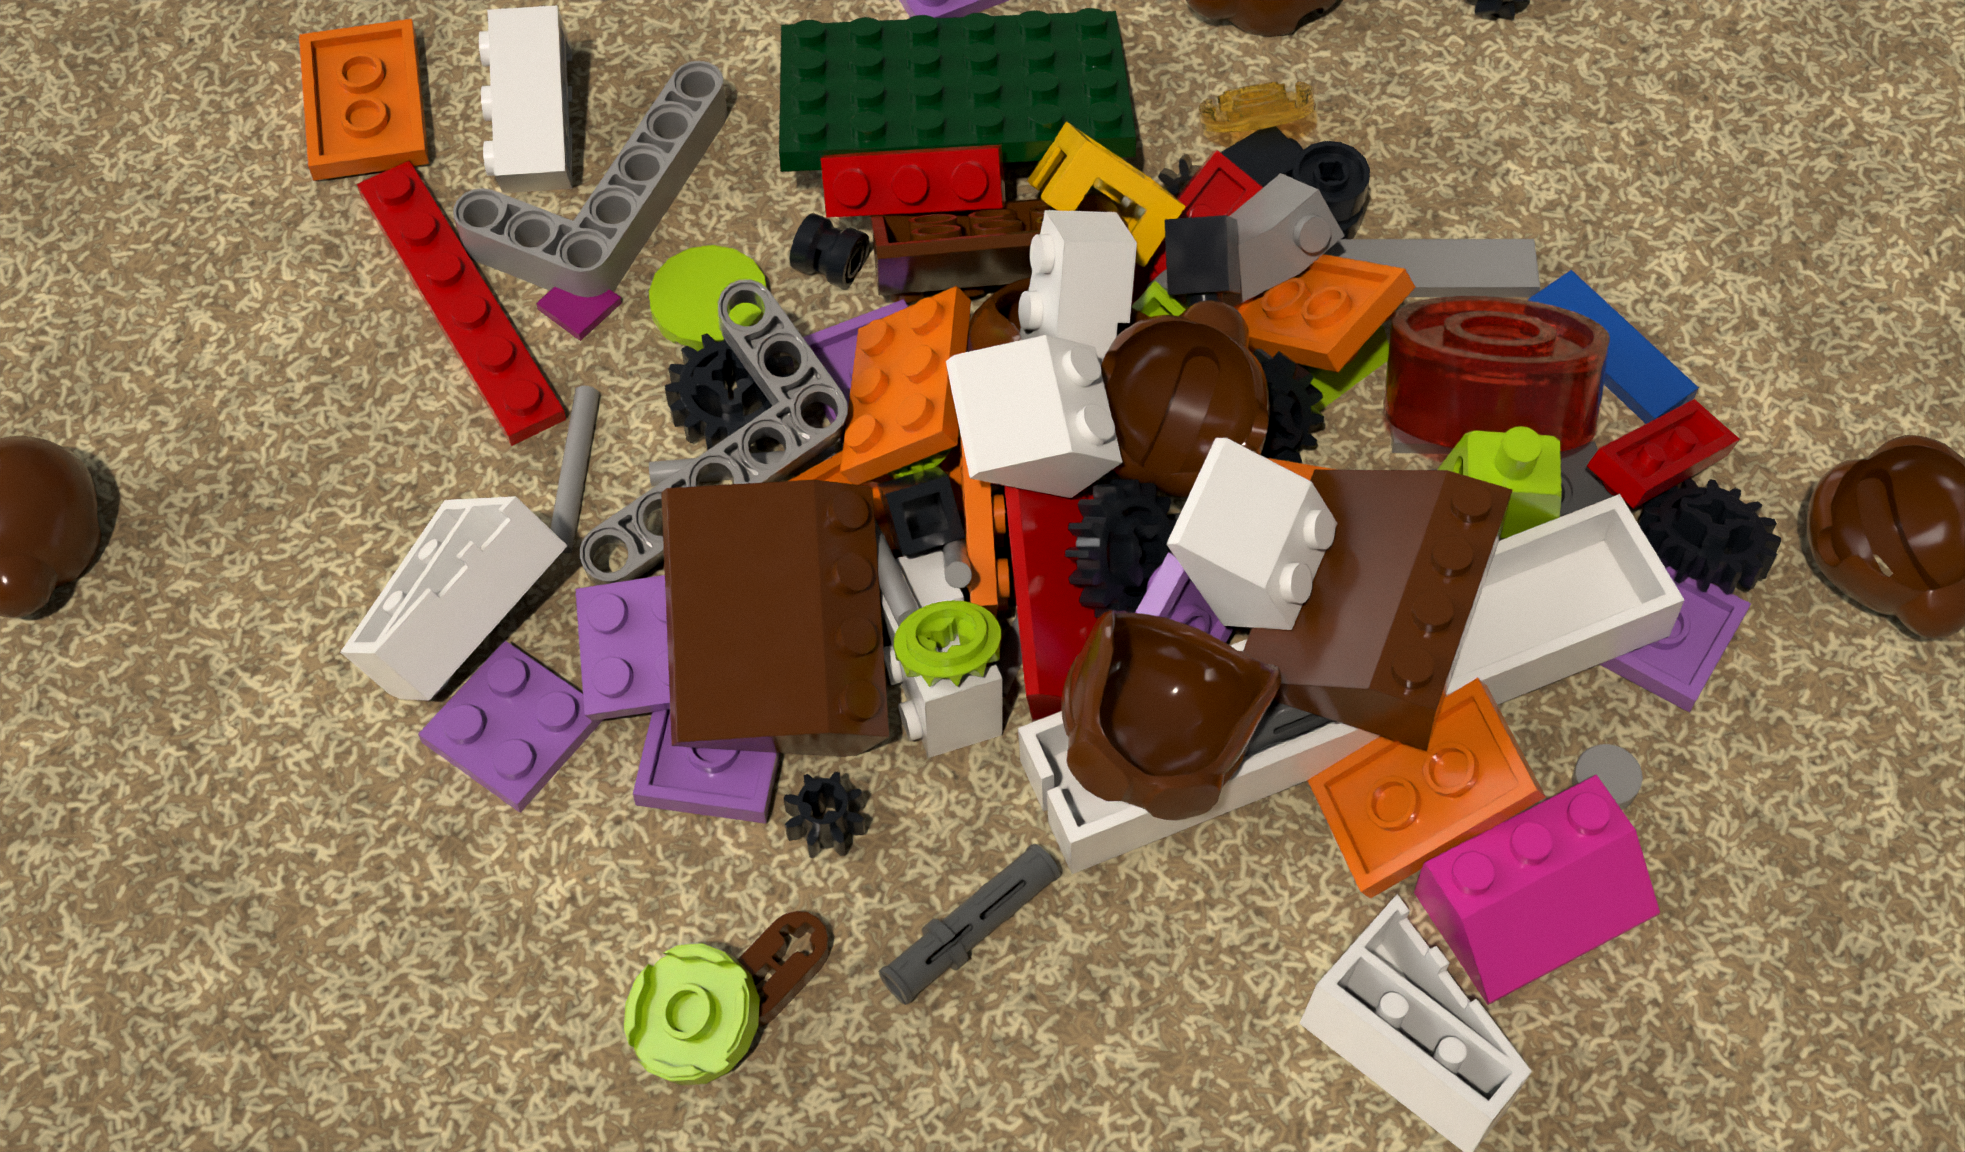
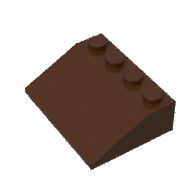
M1103 193L1086 194L1075 210L1117 212L1128 228V223L1117 207ZM1041 198L1007 201L1006 205L1001 209L870 215L878 295H890L892 302L903 299L905 302H915L926 298V291L947 290L958 286L968 297L984 294L985 286L1010 284L1017 280L1031 278L1030 246L1032 239L1041 232L1045 210L1056 209L1045 203Z
M1315 469L1310 481L1337 522L1334 540L1325 551L1312 582L1311 594L1307 601L1303 603L1292 630L1252 628L1243 652L1251 658L1279 667L1282 681L1272 701L1427 750L1503 531L1513 489L1448 470Z
M798 480L666 488L662 491L672 746L847 757L858 756L889 738L873 488L871 486L821 480Z

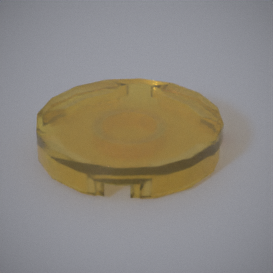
M1297 81L1295 83L1296 92H1286L1285 83L1267 82L1224 91L1222 95L1217 96L1218 105L1214 106L1212 99L1208 98L1200 104L1201 127L1209 132H1243L1269 128L1304 118L1313 113L1316 108L1313 87L1305 82Z

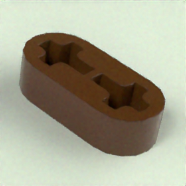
M794 911L782 915L737 959L752 975L755 986L768 973L772 975L762 988L766 1002L759 1006L758 1027L765 1026L775 1019L822 969L828 959L830 947L826 928L818 917L808 912ZM807 932L811 934L809 939L811 950L813 951L811 954L806 956L797 951L782 966L778 964L787 952L785 936L790 933L793 937L799 939Z

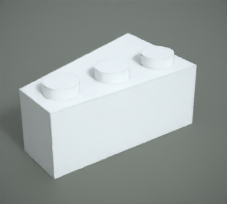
M555 5L487 10L488 31L479 32L481 63L483 67L490 66L491 84L490 86L481 87V104L484 120L492 121L493 140L484 141L483 144L487 176H495L502 193L572 189V128H570L569 102H572V86H568L567 61H572V47L559 8Z
M1045 210L1041 232L1033 237L1030 246L1032 275L1029 290L1024 291L1019 300L1018 315L1021 325L1020 334L1023 340L1049 335L1094 346L1101 366L1106 352L1117 337L1118 323H1130L1137 242L1117 212Z
M516 496L444 500L340 653L388 694L399 699L429 701L447 685L454 672L568 545Z
M940 546L896 558V562L919 609L942 601H964L960 588L951 587L945 580L943 552ZM879 586L882 634L887 644L886 647H883L885 677L890 686L898 683L902 685L907 701L899 703V711L909 741L921 738L926 754L930 758L1001 736L1002 676L996 664L986 667L983 677L970 674L962 676L958 687L950 679H941L935 685L929 687L922 676L907 677L901 662L896 660L894 651V637L899 626ZM958 634L955 640L950 641L949 645L945 648L937 647L938 652H947L952 645H960Z
M1397 894L1317 983L1299 1024L1463 1152H1475L1510 1108L1532 1071L1477 999L1470 1002L1447 971L1450 964L1437 946L1429 948L1407 919L1410 910Z

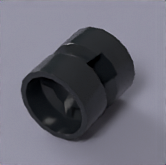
M1323 141L1311 144L1300 151L1295 159L1291 178L1319 189L1345 235L1341 239H1353L1361 225L1363 206L1370 181V167L1366 158L1357 149L1342 142Z

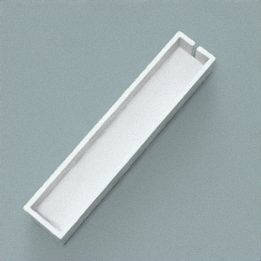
M1620 494L1499 541L1446 696L1474 679L1479 678L1488 686L1498 705L1670 636L1684 603V598ZM1247 639L1230 646L1238 651H1243ZM1062 711L1018 728L1021 764L1042 810H1048V823L1071 874L1305 782L1380 736L1331 720L1301 734L1264 747L1242 759L1233 777L1222 787L1218 802L1210 811L1199 816L1175 821L1155 818L1145 809L1122 801H1105L1085 790L1067 766L1069 737L1064 729Z

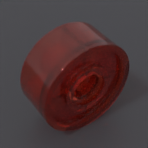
M1451 296L1426 299L1408 304L1398 309L1391 319L1383 414L1399 430L1418 439L1448 448H1454L1464 434L1471 431L1506 433L1511 428L1519 426L1528 427L1538 435L1557 437L1560 439V452L1577 448L1591 441L1598 432L1610 342L1609 333L1599 323L1584 315L1557 306L1528 300L1491 296Z

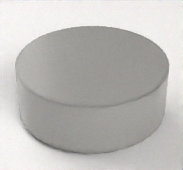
M1610 744L1596 745L1583 752L1572 774L1573 786L1597 774L1621 810L1627 808L1635 800L1643 779L1641 767L1635 757L1625 749Z

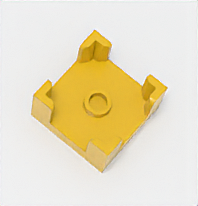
M1067 121L1027 180L1032 187L1043 192L1041 195L1042 200L1057 211H1075L1091 186L1116 202L1115 206L1128 223L1129 231L1137 242L1135 262L1142 267L1146 266L1165 238V219H1178L1186 207L1161 184Z

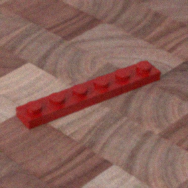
M410 160L357 183L360 196L510 445L513 446L567 420L563 407Z

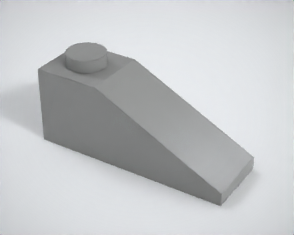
M1280 173L1229 216L1237 219L1240 294L1223 295V303L1234 307L1300 274L1345 236L1319 189ZM1167 269L1146 285L1145 288L1147 289L1154 281L1167 288ZM1177 297L1186 306V297Z

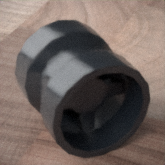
M811 213L803 220L794 237L789 257L790 266L808 275L819 272L826 276L830 284L843 289H849L854 281L852 277L857 271L861 270L866 261L869 250V236L851 227L844 230L837 229L833 226L830 219Z

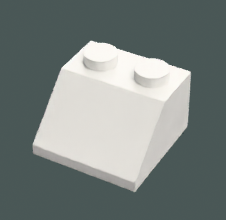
M1043 335L956 354L946 361L970 479L1072 498L1122 463L1115 425L1102 378L1101 366L1094 346Z
M1215 438L1166 545L1223 626L1292 630L1303 603L1307 601L1311 594L1312 582L1325 551L1334 540L1337 522L1311 481L1228 438Z

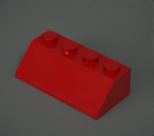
M1097 480L1072 498L1004 485L1025 692L1032 722L1062 711V690L1066 676L1097 621V618L1094 617L1095 607L1082 606L1079 603L1084 586L1070 584L1068 578L1077 569L1076 560L1065 557V550L1075 547L1077 537L1068 530L1069 523L1082 522L1083 516L1077 504L1080 499H1094L1092 487L1098 484Z

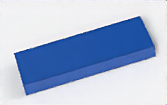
M1572 270L1527 300L1525 311L1645 424L1695 398L1699 387Z

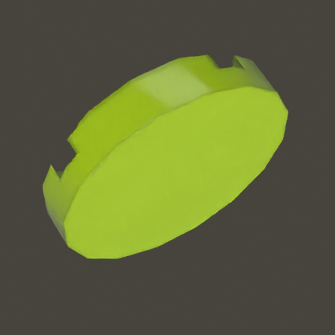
M707 245L686 249L670 257L653 277L648 291L653 322L666 339L673 343L676 341L681 345L689 346L696 351L703 348L701 335L706 333L715 342L724 341L719 329L718 300L722 291L729 284L738 280L751 279L766 287L765 275L753 259L733 248ZM741 303L730 311L729 317L735 324L740 326H752L762 319L763 312L754 304Z
M703 943L677 945L663 952L666 955L665 957L659 959L654 966L648 964L636 977L625 1002L624 1032L629 1046L634 1047L636 1056L641 1060L638 1062L647 1072L681 1086L707 1084L729 1073L748 1052L759 1025L760 998L752 975L734 956Z

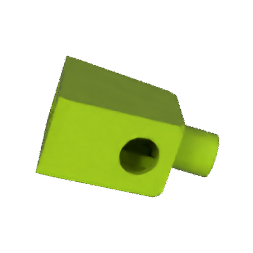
M1522 426L1511 428L1506 433L1471 431L1464 434L1437 469L1452 471L1513 489L1500 538H1508L1560 518L1562 491L1560 439L1555 436L1538 435L1534 430Z

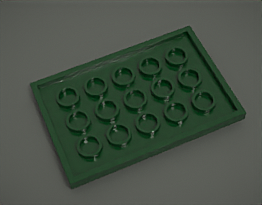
M1085 8L1073 13L1047 14L1043 11L1031 10L1020 15L990 16L985 13H971L964 17L934 18L928 15H916L904 20L880 21L874 18L862 17L851 22L821 23L817 20H802L795 24L781 25L779 159L781 172L822 170L821 157L824 155L1002 145L1003 162L1040 161L1055 141L1056 136L1066 121L1117 156L1136 157V133L1116 11Z

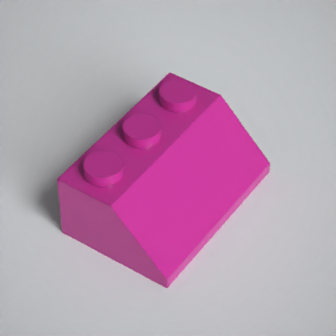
M1597 774L1424 862L1414 889V894L1487 1005L1660 914L1636 829Z

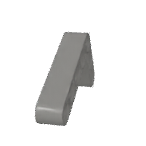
M692 61L680 66L673 73L574 221L494 190L481 188L464 193L456 201L453 215L462 246L468 256L476 262L549 291L557 287L582 297L598 296L605 293L608 289L614 292L727 119L728 112L721 71L710 62Z
M749 279L738 280L729 284L722 291L718 300V320L723 338L772 404V407L593 528L584 537L580 546V560L588 579L596 586L638 579L664 562L663 536H657L648 531L645 527V522L652 511L662 508L661 492L666 488L698 486L699 481L705 475L712 472L725 474L731 479L733 484L780 482L834 445L842 437L848 414L847 401L843 392L770 291L761 283ZM751 303L762 310L763 317L755 325L740 326L730 319L729 313L738 304ZM785 352L793 355L798 360L800 367L791 376L777 377L772 375L765 366L766 360L776 353ZM822 402L834 410L836 420L825 428H814L803 420L801 416L802 410L809 404ZM771 437L783 445L785 453L779 461L772 464H763L751 456L749 452L751 445L760 438ZM609 543L621 545L628 551L626 564L620 570L613 573L602 572L593 565L595 552L601 546Z

